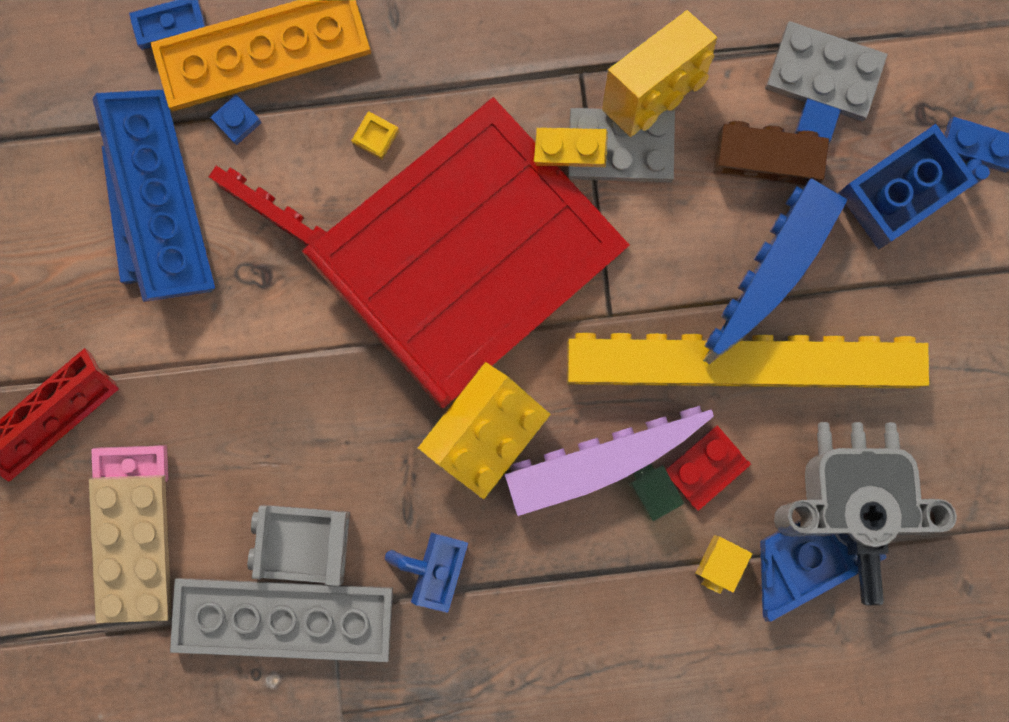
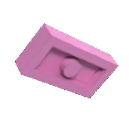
M167 445L91 449L93 477L165 475V482L168 481Z

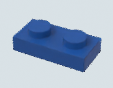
M174 0L129 13L136 42L141 50L151 48V42L206 27L199 0Z

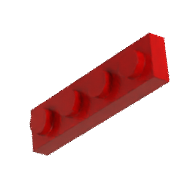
M216 165L208 176L218 187L306 246L314 243L326 233L325 230L317 225L313 230L302 223L304 217L291 207L287 206L285 210H282L273 204L276 198L258 186L254 191L246 186L245 182L247 179L231 167L226 172Z

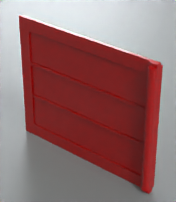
M494 97L314 243H311L302 250V254L442 410L461 394L485 362L493 366L630 246L558 166H536L534 163L536 142Z

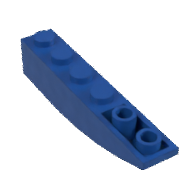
M812 178L802 189L798 186L795 187L786 201V205L790 207L786 216L780 214L770 229V232L774 234L770 244L765 241L754 257V260L758 262L754 272L748 270L739 283L738 289L742 291L737 301L731 299L723 311L721 318L726 320L721 330L715 328L707 339L704 347L709 349L703 360L704 362L711 364L741 341L793 289L816 258L848 199Z

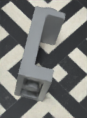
M260 505L258 512L253 513L251 521V533L256 534L255 548H250L247 567L248 570H253L252 579L269 578L319 582L332 586L342 585L345 576L350 512Z

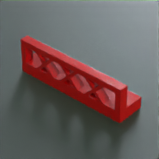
M86 348L81 350L0 419V476L8 482L13 480L119 390L116 382L98 367L93 355ZM86 364L87 367L75 376L76 372ZM56 389L54 395H52V396L47 400L49 394H51V393ZM28 413L27 417L20 422L21 418Z

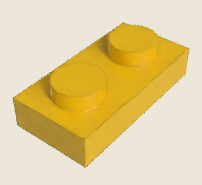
M537 128L534 163L536 166L606 167L607 129Z

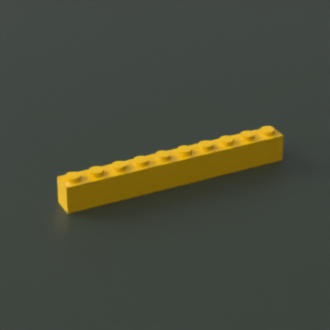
M576 333L575 339H568L567 385L910 389L929 386L928 343H916V337L911 336L894 337V343L880 342L879 336L858 337V342H845V336H824L823 342H809V336L807 335L787 336V341H774L773 335H753L752 341H739L711 364L703 361L709 349L704 347L707 340H703V335L683 334L681 335V340H667V334H646V340H632V334L613 333L610 334V339H596L595 333Z

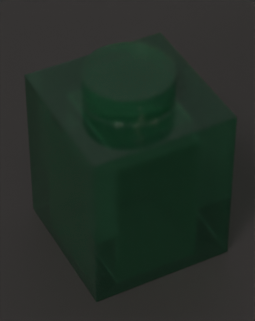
M652 463L634 472L635 479L628 483L650 521H655L685 504L663 465L654 468Z

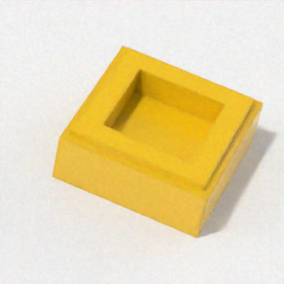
M368 111L351 142L383 160L399 133V128Z

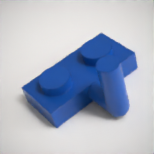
M952 117L948 121L944 136L961 159L968 161L967 167L978 180L976 184L989 176V168L1005 173L1009 171V133L957 117Z
M431 532L423 561L407 557L394 550H390L385 554V561L402 571L419 575L411 603L448 613L468 542Z

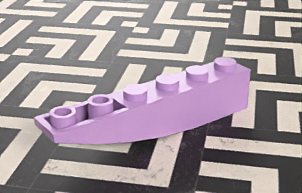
M700 406L679 412L681 419L668 423L666 416L646 422L647 430L635 434L632 427L612 433L614 440L600 444L598 438L578 444L580 451L566 455L564 448L544 454L545 462L533 466L530 459L512 464L510 466L511 472L505 474L517 516L587 495L631 475L685 441L714 417L712 409L702 412Z

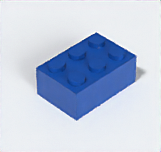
M934 124L850 182L838 194L848 199L846 202L847 207L879 250L976 184L978 180L939 127Z

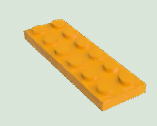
M296 0L151 42L168 107L172 112L372 54L356 0Z

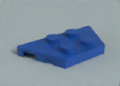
M801 519L794 522V524L799 527ZM777 531L760 541L763 618L766 622H771L859 574L857 555L848 556V547L841 543L835 535L790 537ZM885 554L880 555V561L887 558Z

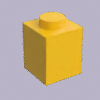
M714 535L695 574L704 578L701 585L720 595L723 589L734 593L753 553L720 536Z

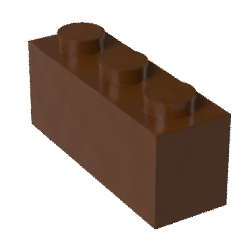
M731 121L728 124H723L718 132L713 167L714 174L805 186L810 178L819 183L825 178L829 138L819 137L817 132L799 131L798 134L784 132V129L779 126H765L763 129L749 127V123L743 121Z

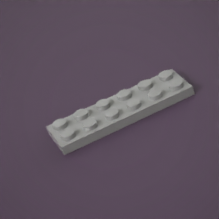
M177 578L174 584L170 653L389 662L393 587L332 586L325 584Z

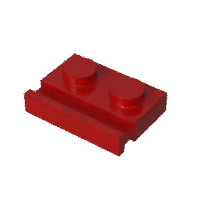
M716 425L662 472L685 499L690 502L693 508L699 511L752 464L746 460L741 451Z

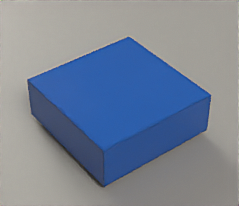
M807 99L804 103L795 134H798L799 131H814L819 134V137L829 138L830 142L841 109Z

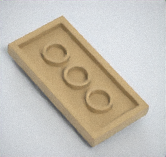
M165 475L93 477L89 479L96 623L168 621L172 617Z

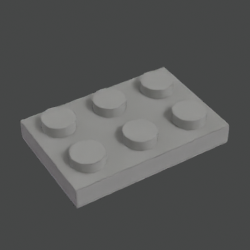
M789 21L785 27L765 89L803 102L811 99L841 109V115L863 122L868 116L887 53Z
M570 109V128L607 129L608 142L606 167L569 166V179L641 182L673 181L675 111H664L646 131L641 129L630 137L602 109Z

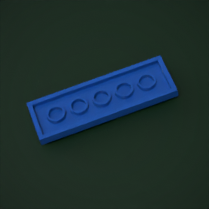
M164 90L96 93L92 100L142 301L148 302L213 291L215 285Z

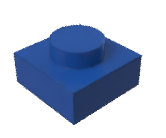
M237 94L211 116V119L236 146L262 123Z

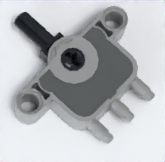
M820 422L817 433L818 455L809 460L805 469L807 500H800L779 507L774 516L775 526L780 533L790 537L835 535L841 543L848 547V556L857 555L861 603L865 606H879L884 602L880 555L889 554L888 543L896 538L897 535H929L949 531L956 523L957 514L952 504L946 500L921 499L917 463L911 454L900 449L899 433L897 432L895 422L885 424V449L867 448L866 435L861 422H854L851 425L852 448L833 449L830 425L828 422ZM794 510L801 517L799 527L792 520V512ZM930 511L935 515V524L930 519Z

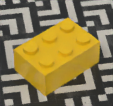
M686 10L608 69L602 111L630 137L641 129L646 131L656 122L660 114L665 110L672 111L687 93L691 90L698 91L707 82L709 66L715 57L713 52L717 36Z
M485 362L418 448L484 500L551 414L508 376Z

